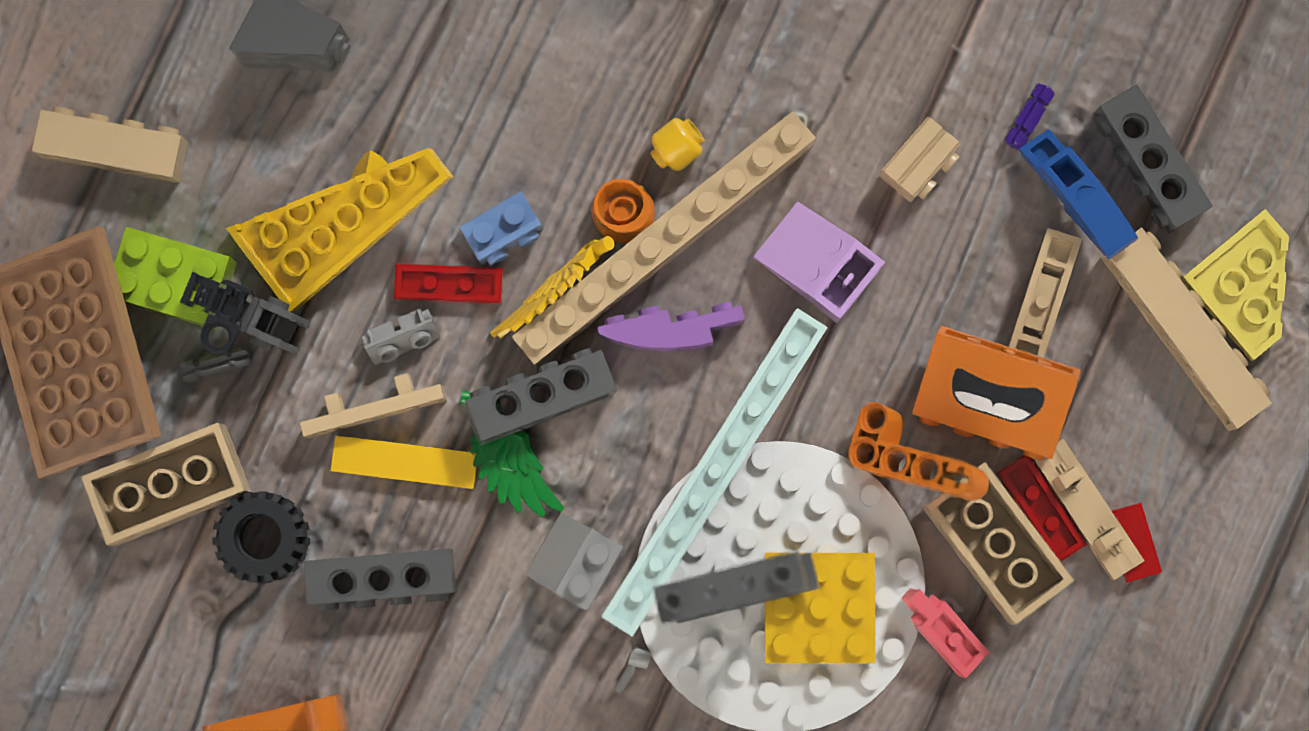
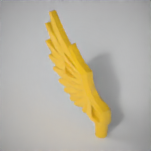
M606 236L600 240H592L584 245L565 266L549 276L535 292L523 301V304L496 326L490 334L494 338L498 336L501 339L511 330L515 333L524 323L528 325L537 313L541 315L549 303L551 305L554 304L558 296L561 297L568 287H573L576 279L580 282L583 272L589 271V266L594 264L602 254L614 248L613 239Z

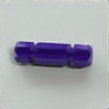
M1041 83L1035 85L1030 94L1033 98L1031 100L1027 99L1013 123L1016 125L1015 129L1010 128L1005 137V142L1010 147L1020 150L1021 147L1026 145L1029 139L1026 137L1027 134L1033 133L1046 110L1043 108L1044 105L1048 106L1054 96L1053 90L1047 85Z

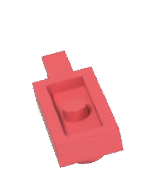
M910 588L902 596L901 599L914 612L910 619L915 624L916 629L959 677L967 678L987 656L989 651L945 601L939 600L935 595H931L928 598L921 589L915 590L913 588Z

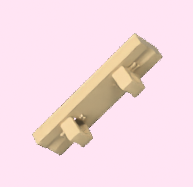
M1047 228L1009 347L1044 358L1082 238ZM1025 327L1042 333L1039 335L1031 334L1025 330Z
M406 373L394 377L398 396L345 410L341 394L326 395L324 399L328 415L300 422L303 437L310 439L445 402L447 398L444 387L438 384L414 391L411 377Z
M1064 439L1057 443L1052 459L1044 457L1043 460L1032 458L1111 581L1116 580L1144 562V559ZM1112 528V530L1109 533L1099 537L1100 535H1102L1103 533Z

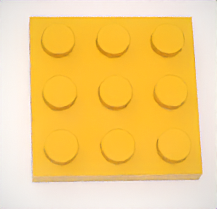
M764 553V559L786 553ZM812 553L821 589L764 602L765 663L876 664L875 553Z

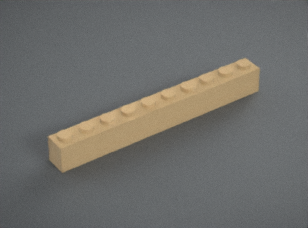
M794 111L789 113L556 300L554 304L546 308L541 315L535 317L528 325H525L512 336L515 343L536 369L811 149L815 143V136Z

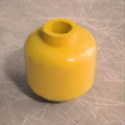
M673 118L651 137L654 150L650 154L662 169L669 166L675 171H681L702 154L703 147L701 143L705 140L697 127L689 119L683 121L679 118Z

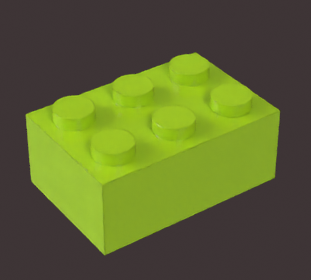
M126 227L114 265L125 304L203 327L208 316L204 312L205 308L194 304L192 308L180 303L191 273L195 272L219 283L225 279L232 281L237 262L226 255ZM221 283L220 287L226 289V286ZM197 284V286H196V289H195V291H194V294H193V296H192V298H191V301H192V302H193V300H194V298H195V295H196V293H197V290H198L200 284Z

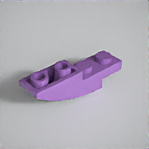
M726 302L711 307L712 313L698 316L697 311H691L676 316L677 322L671 323L668 309L660 311L659 306H653L639 310V316L625 320L624 315L606 318L603 320L604 325L597 328L600 338L618 345L640 350L674 352L713 346L712 331L743 324L745 317L741 305L733 307L732 302Z

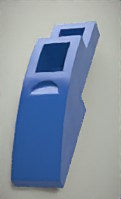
M1049 129L1020 148L1022 158L1064 204L1065 212L1108 260L1138 240L1137 234L1121 210L1090 169L1069 145L1065 147Z

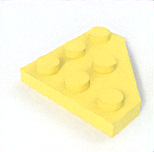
M1266 209L1181 279L1189 290H1194L1200 296L1206 310L1219 322L1228 336L1250 361L1255 360L1282 337L1283 323H1281L1282 302H1284L1285 259L1286 252L1288 251L1289 236Z

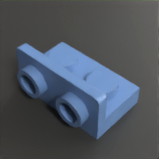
M521 191L459 227L481 265L488 262L490 266L509 256L507 251L520 244L521 248L535 242L540 238L538 233L543 230L542 224Z

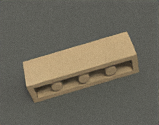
M53 107V112L40 110L32 152L39 157L180 184L188 142L179 135V130L166 126H158L157 131L144 129L145 124L126 119L123 120L122 124L109 122V117L95 113H88L87 118L74 116L75 111L63 107Z

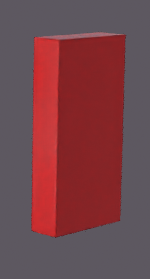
M1142 503L1113 510L1112 513L1144 559V562L1123 574L1125 583L1162 573Z

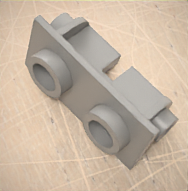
M419 308L414 312L397 318L401 327L398 331L394 330L391 321L367 330L368 334L362 336L365 344L364 348L373 364L377 365L393 361L403 353L413 349L424 348L432 341L440 339L441 337L433 323L434 321L429 309L421 311Z

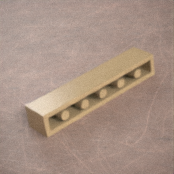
M1141 227L1135 232L1138 236L1137 241L1109 260L1104 255L1100 258L1227 430L1238 429L1272 404L1267 397L1270 395V392L1259 378L1256 377L1254 379L1246 369L1248 362L1243 354L1236 348L1232 349L1224 339L1226 337L1225 330L1215 319L1210 320L1202 308L1205 305L1200 296L1194 290L1189 291L1181 281L1183 275L1180 269L1172 261L1167 262L1160 253L1161 245L1157 238L1151 232L1145 233Z

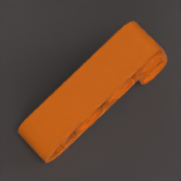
M879 402L868 403L862 408L848 453L849 461L853 466L879 477L966 500L975 501L981 499L986 494L989 488V479L983 470L960 460L899 445L904 428V420L898 411ZM885 416L883 424L878 428L880 418ZM874 450V456L868 463V456ZM905 458V465L899 471V464ZM935 466H937V474L933 479H931V471ZM956 477L966 478L968 481L967 483L960 484L956 482Z
M341 693L202 726L203 731H346L349 729Z

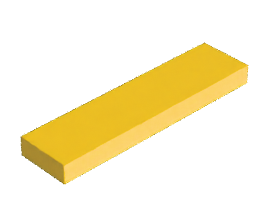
M335 435L330 471L475 490L477 468L473 466V461L476 453L472 455L470 452Z

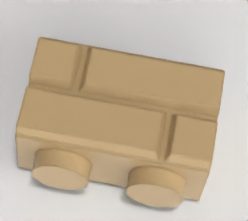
M927 117L885 165L879 176L909 202L912 203L917 196L924 199L937 184L932 178L938 171L942 169L947 173L960 156L955 152L961 144L951 134L943 130L932 118Z

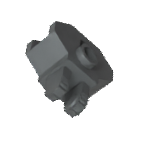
M272 296L269 297L268 301L253 297L251 303L246 301L238 320L241 323V331L252 335L250 343L268 351L274 345L297 355L299 348L289 344L297 325L308 329L311 322L287 311L290 304Z

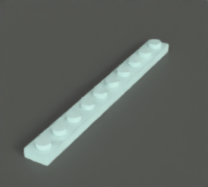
M798 308L795 310L601 616L602 618L630 636L634 635L655 602L652 587L667 583L828 328L827 326Z

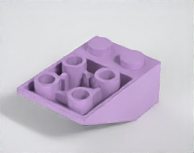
M798 201L753 256L754 259L837 324L885 264V261L858 240Z

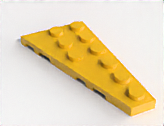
M426 148L388 163V165L374 171L358 175L344 183L333 185L290 202L286 206L271 212H265L243 223L227 227L226 230L278 299L290 304L288 311L295 312L450 181L453 175L433 149Z

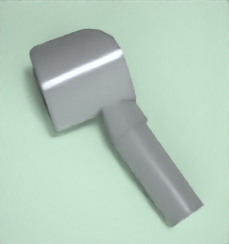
M641 646L633 648L625 671L614 690L619 693L623 692L636 667L647 670L651 658L649 649Z

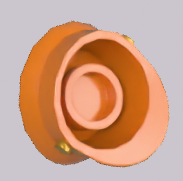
M615 179L604 184L594 196L591 207L592 219L600 233L605 237H611L614 242L629 243L654 223L655 206L651 196L642 185L639 186L627 179Z

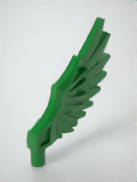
M462 390L459 404L464 405L466 400L471 399L469 395L471 392ZM500 400L495 403L496 410L501 415H504ZM518 431L481 446L475 433L473 434L470 441L472 447L469 450L472 455L476 453L473 466L476 468L480 466L478 474L480 480H483L487 475V491L489 493H493L496 487L499 504H505L508 497L515 512L520 513L522 511V498L525 504L540 518L545 515L540 501L553 510L563 511L564 506L555 497L539 474L544 467L532 451L529 434Z

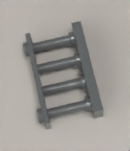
M799 551L652 587L661 624L673 621L683 623L821 589L812 553L799 554Z

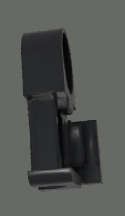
M192 272L180 303L192 308L194 304L205 308L204 312L208 316L200 336L203 346L214 354L228 353L235 346L242 329L240 325H237L247 297L248 295L254 297V291L227 279L219 283ZM221 283L226 286V289L220 287ZM197 284H200V285H199V288H198V290H197V293H196V295H195V298H194V300H193V302H192V301H191V298H192V296H193V294H194V291H195V289H196V286H197ZM223 327L228 332V341L222 347H213L209 342V334L214 328Z

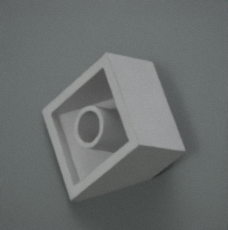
M561 512L525 575L588 611L624 547Z

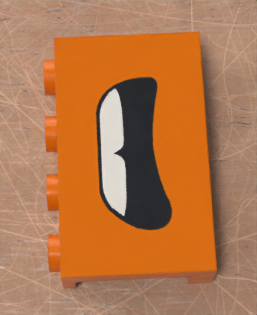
M940 326L912 414L919 416V421L927 425L939 426L941 423L953 427L955 433L965 437L978 435L988 438V442L991 445L999 448L1008 449L1009 446L1022 449L1023 454L1030 458L1043 460L1044 457L1052 459L1080 377L1081 369Z

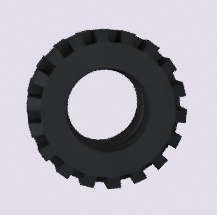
M265 491L247 492L242 497H235L229 501L231 505L228 508H222L219 513L221 515L220 521H215L213 529L217 530L216 537H212V544L217 545L218 552H215L218 560H222L224 563L222 567L227 572L235 574L236 578L252 583H272L273 581L287 578L290 572H295L299 568V562L305 560L307 556L305 552L306 546H310V538L307 537V530H310L308 522H305L303 519L304 513L291 500ZM257 516L271 517L277 522L281 531V542L277 551L266 559L251 557L243 544L244 529Z

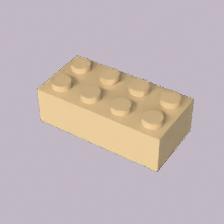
M215 423L81 477L106 545L111 546L121 545L229 502L235 497L239 498L244 493L251 492L227 426L221 423Z
M984 462L979 464L977 468L987 474L989 488L981 499L975 501L940 493L924 505L922 509L1010 625H1016L1074 582V580ZM960 478L956 482L960 484L967 483L968 479Z

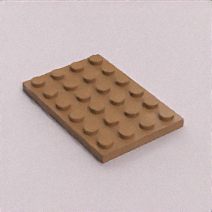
M93 227L0 265V339L38 479L57 475L162 437L104 227Z

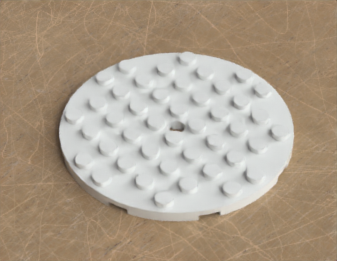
M773 441L754 443L667 583L764 559V553H790L794 551H799V553H875L876 664L765 663L764 603L683 623L673 621L661 624L655 601L640 624L645 643L654 661L664 676L685 698L707 714L726 723L754 731H807L835 723L855 713L880 694L897 675L915 643L918 630L910 619L914 612L901 599L910 588L915 590L921 589L925 594L924 566L914 531L902 508L881 482L870 473L853 466L849 459L833 451L798 442ZM695 469L690 471L671 489L654 512L645 530L637 559Z

